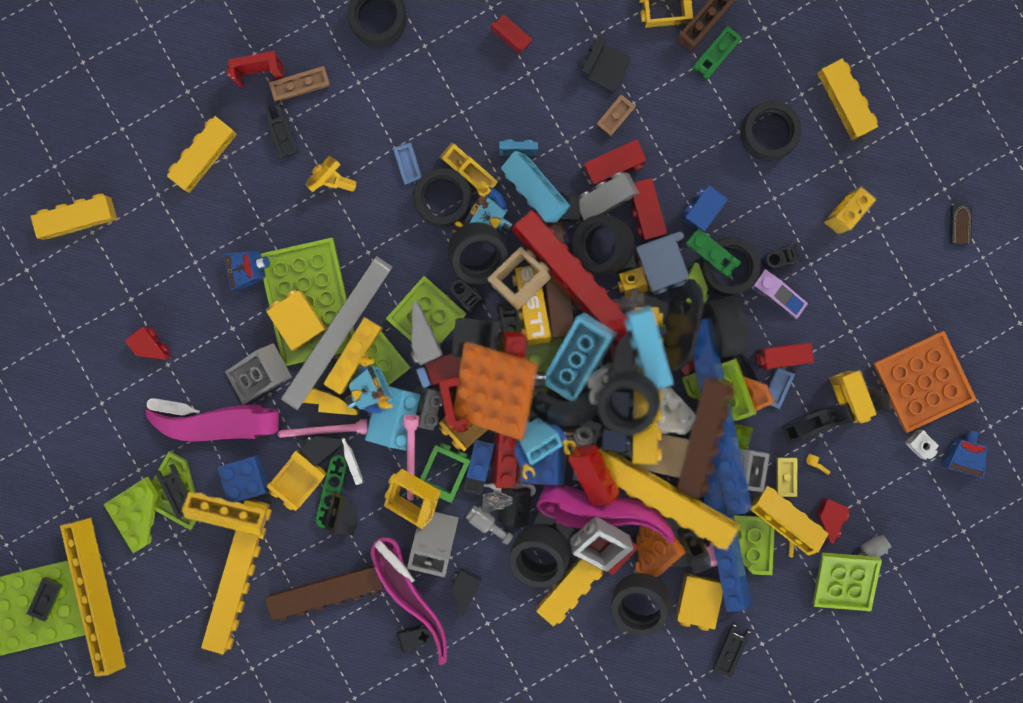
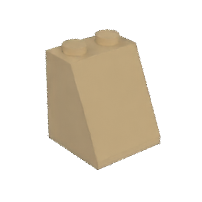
M662 434V441H658V449H662V460H658V465L639 466L647 471L680 478L690 438Z

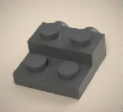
M416 385L415 392L421 394L416 415L419 416L418 427L434 430V426L438 423V410L443 403L442 394L440 391Z

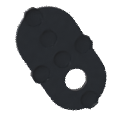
M688 279L685 284L678 288L671 303L669 318L666 321L665 327L668 337L664 338L663 349L668 366L673 371H678L685 366L692 357L698 331L701 328L704 294L701 286L694 279ZM690 298V308L688 312L684 314V302L686 301V299Z

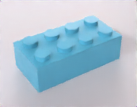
M586 313L579 315L545 374V385L569 401H574L581 397L588 386L587 377L596 372L618 333Z

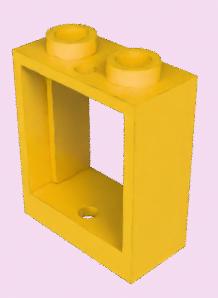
M639 0L640 3H643V10H641L640 16L641 22L645 24V28L689 24L693 19L692 0H681L682 17L650 19L649 0Z
M862 187L849 192L824 223L837 234L849 231L876 199Z
M860 370L845 371L829 377L838 403H849L855 418L853 423H865L871 420L870 417L877 415Z
M401 469L389 479L388 483L390 486L384 496L386 498L384 507L423 529L433 518L441 491ZM401 487L424 499L422 507L420 508L399 496Z

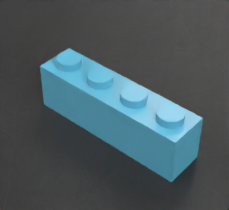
M514 151L501 167L506 179L514 183L517 192L525 196L528 205L539 213L544 222L556 223L570 207L568 202L525 153Z
M646 306L627 312V319L624 322L627 331L632 333L633 338H630V343L633 350H637L638 356L635 357L638 368H642L643 374L655 383L657 389L673 385L652 309Z

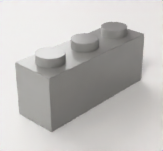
M618 172L611 177V181L607 183L605 181L595 186L594 191L590 193L586 191L578 196L579 210L584 220L591 216L604 215L639 194L629 173L622 174V172Z

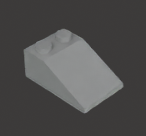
M416 301L413 303V352H411L415 363L419 362L420 365H424L444 354L420 303Z
M274 343L256 350L225 371L243 405L292 377Z

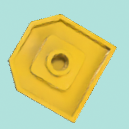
M329 155L321 165L318 164L312 170L313 174L305 185L312 192L321 185L335 189L338 187L353 192L356 188V181L339 175L335 170L340 164Z

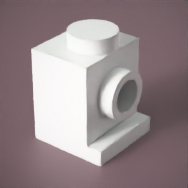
M917 429L904 442L921 459H931L938 452L936 449L939 445L924 430ZM927 443L928 446L923 449V444Z

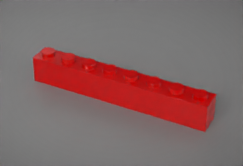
M531 210L511 230L536 256V259L539 262L542 261L549 268L548 272L584 313L618 333L612 344H619L624 335L629 332L624 322L627 316L621 312L619 304L607 296V291L594 281V276L583 269L580 260L568 252V247L556 238L555 232L545 226L542 217Z
M503 332L501 352L525 359L527 337L522 332ZM495 432L492 481L496 488H515L517 459L514 454V443L516 439Z

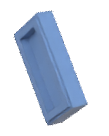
M412 143L393 148L404 185L419 181L422 175Z
M426 367L417 369L416 371L423 388L432 385Z
M780 367L775 368L768 384V388L775 400V403L770 404V406L777 409L781 408L795 374Z

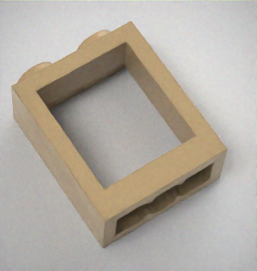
M522 247L512 254L487 279L491 286L517 311L551 279L548 274L549 268L542 261L538 263L535 260L536 256L530 250L525 251ZM525 259L538 273L515 295L501 281Z

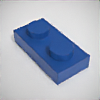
M475 440L467 478L486 481L494 443Z

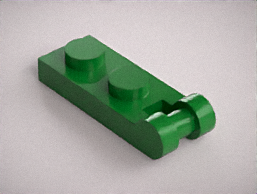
M727 26L692 69L696 72L699 71L707 81L740 42L742 37ZM705 61L712 65L709 69L703 65Z
M700 228L686 242L687 246L726 278H729L732 274L731 271L741 263ZM724 259L729 262L725 267L720 264Z

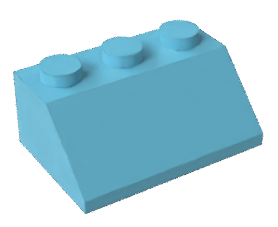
M389 386L394 397V401L388 403L392 404V408H387L381 414L371 413L365 440L407 451V430L403 425V417L408 414L416 415L421 394Z

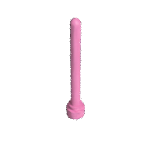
M408 414L403 417V425L407 430V472L415 476V430L419 425V416ZM407 490V499L409 501L414 499V493Z
M360 419L356 424L278 431V436L284 438L357 431V433L362 435L367 432L369 420Z

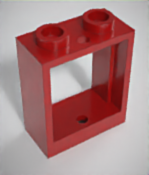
M811 343L758 349L757 354H755V363L759 365V369H771L814 362Z

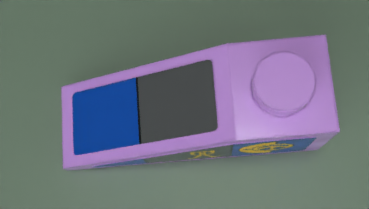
M766 269L760 271L756 282L751 287L795 319H798L808 304L784 282Z

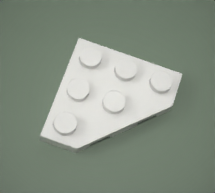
M670 386L659 389L662 390V402H660L662 421H658V429H662V434H667V432L688 433L693 428L695 413ZM632 410L629 413V415H633L634 417V410Z

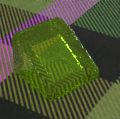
M734 424L739 448L747 450L754 428Z

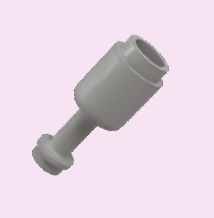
M580 427L575 431L571 441L575 442L576 447L589 446L594 439V435L588 427ZM571 447V449L569 450V451H570L569 457L571 456V454H572L573 451H574V449H573L572 447Z
M473 505L465 517L470 524L481 532L487 533L491 531L502 539L501 542L506 545L513 538L510 531L506 533L494 523L495 517L480 506L476 507Z
M883 534L880 536L876 535L860 546L861 552L858 555L880 557L888 552L891 545Z

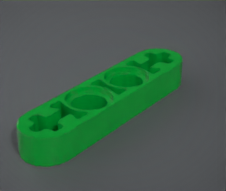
M338 454L334 456L329 463L316 516V523L321 528H325V524L320 517H323L326 510H322V507L325 509L330 508L325 503V497L327 495L333 496L334 491L339 493L342 491L348 467L344 455ZM339 458L344 463V466H340L338 471L342 472V475L331 473L332 470L336 471L337 464H334V461H337ZM331 477L339 479L340 484L338 487L330 485L329 480Z

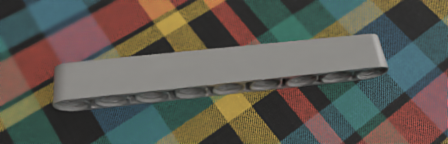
M378 256L375 257L283 395L282 401L296 410L300 408L393 266Z

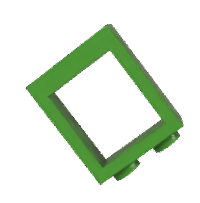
M442 442L440 445L436 443L420 479L440 490L439 498L452 503L471 459L468 458L469 454L458 450V452L450 450L451 446ZM437 452L464 463L452 491H448L425 480Z

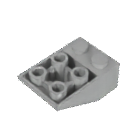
M740 448L748 490L764 492L770 454Z
M434 512L432 520L423 529L417 526L407 569L445 577L459 517Z

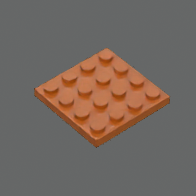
M940 331L873 363L886 393L892 399V406L906 433L977 400L945 331Z
M470 342L464 343L459 373L460 385L457 386L454 404L455 418L460 420L468 419L471 424L518 440L524 439L538 364Z

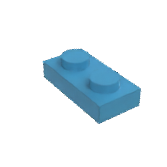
M511 139L499 141V156H511L514 151L525 153L527 156H538V142L533 140L515 142Z

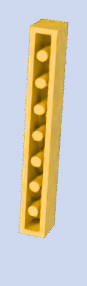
M650 307L653 311L656 325L663 324V313H659V307ZM634 359V364L637 373L639 372L640 374H643L642 368H638L636 360ZM635 389L633 419L641 418L648 411L647 400ZM658 389L660 402H662V390ZM659 409L655 421L647 430L633 435L634 465H658V460H662V449H658V441H662V429H658V421H662V409Z
M602 447L599 449L618 488L620 487L625 490L626 494L630 497H637L642 500L643 504L647 507L656 508L664 517L673 518L681 527L690 528L695 531L694 533L698 537L707 538L712 541L715 547L727 550L740 524L694 497L677 491L675 486L644 468L634 465L632 461L613 450H604Z
M252 498L244 500V506L258 507L266 511V521H269L272 510L269 509L271 504ZM263 528L261 536L235 531L201 646L202 649L224 654L228 649L232 648L234 638L231 637L233 631H236L239 625L237 617L244 608L245 602L242 600L244 594L247 595L249 591V576H252L255 571L254 559L259 556L261 550L259 542L260 539L264 538L266 528Z
M91 518L60 525L94 674L95 676H104L125 668L126 665L94 526Z

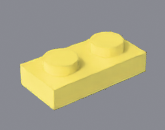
M797 458L776 459V491L781 497H797Z

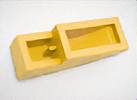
M450 143L439 157L451 169L461 174L475 189L477 187L479 189L484 188L481 183L482 181H485L492 188L498 183L495 178L454 143Z
M312 388L303 402L319 404L318 412L348 415L359 414V410L356 407L349 408L343 398L317 388Z

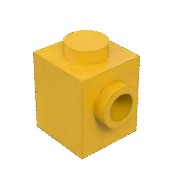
M641 267L619 274L618 288L620 293L624 292L626 298L648 292L647 281Z

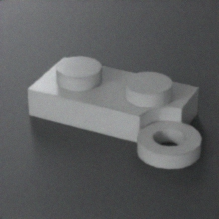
M614 363L605 364L587 377V385L589 389H592L589 395L592 404H598L599 395L604 385L616 375Z

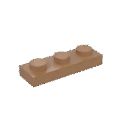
M324 66L269 82L275 102L331 86Z

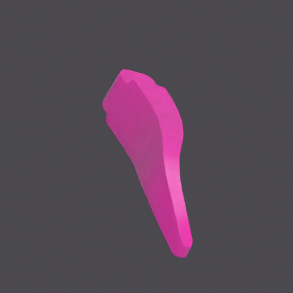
M261 404L237 405L178 418L163 416L149 409L145 410L147 419L157 430L170 438L182 441L256 439L261 435H270L279 431V410L262 408Z
M546 484L537 502L539 512L555 519L557 524L582 529L594 517H598L614 527L629 524L647 526L659 532L670 544L674 541V533L662 515L656 509L647 507L639 500L617 497L613 504L592 506L585 491L568 485L562 487L560 485Z
M390 537L378 539L372 546L371 557L380 581L395 602L426 625L435 640L439 664L446 663V637L437 615L417 591L413 582L399 573L374 546L381 540L405 566L398 542Z

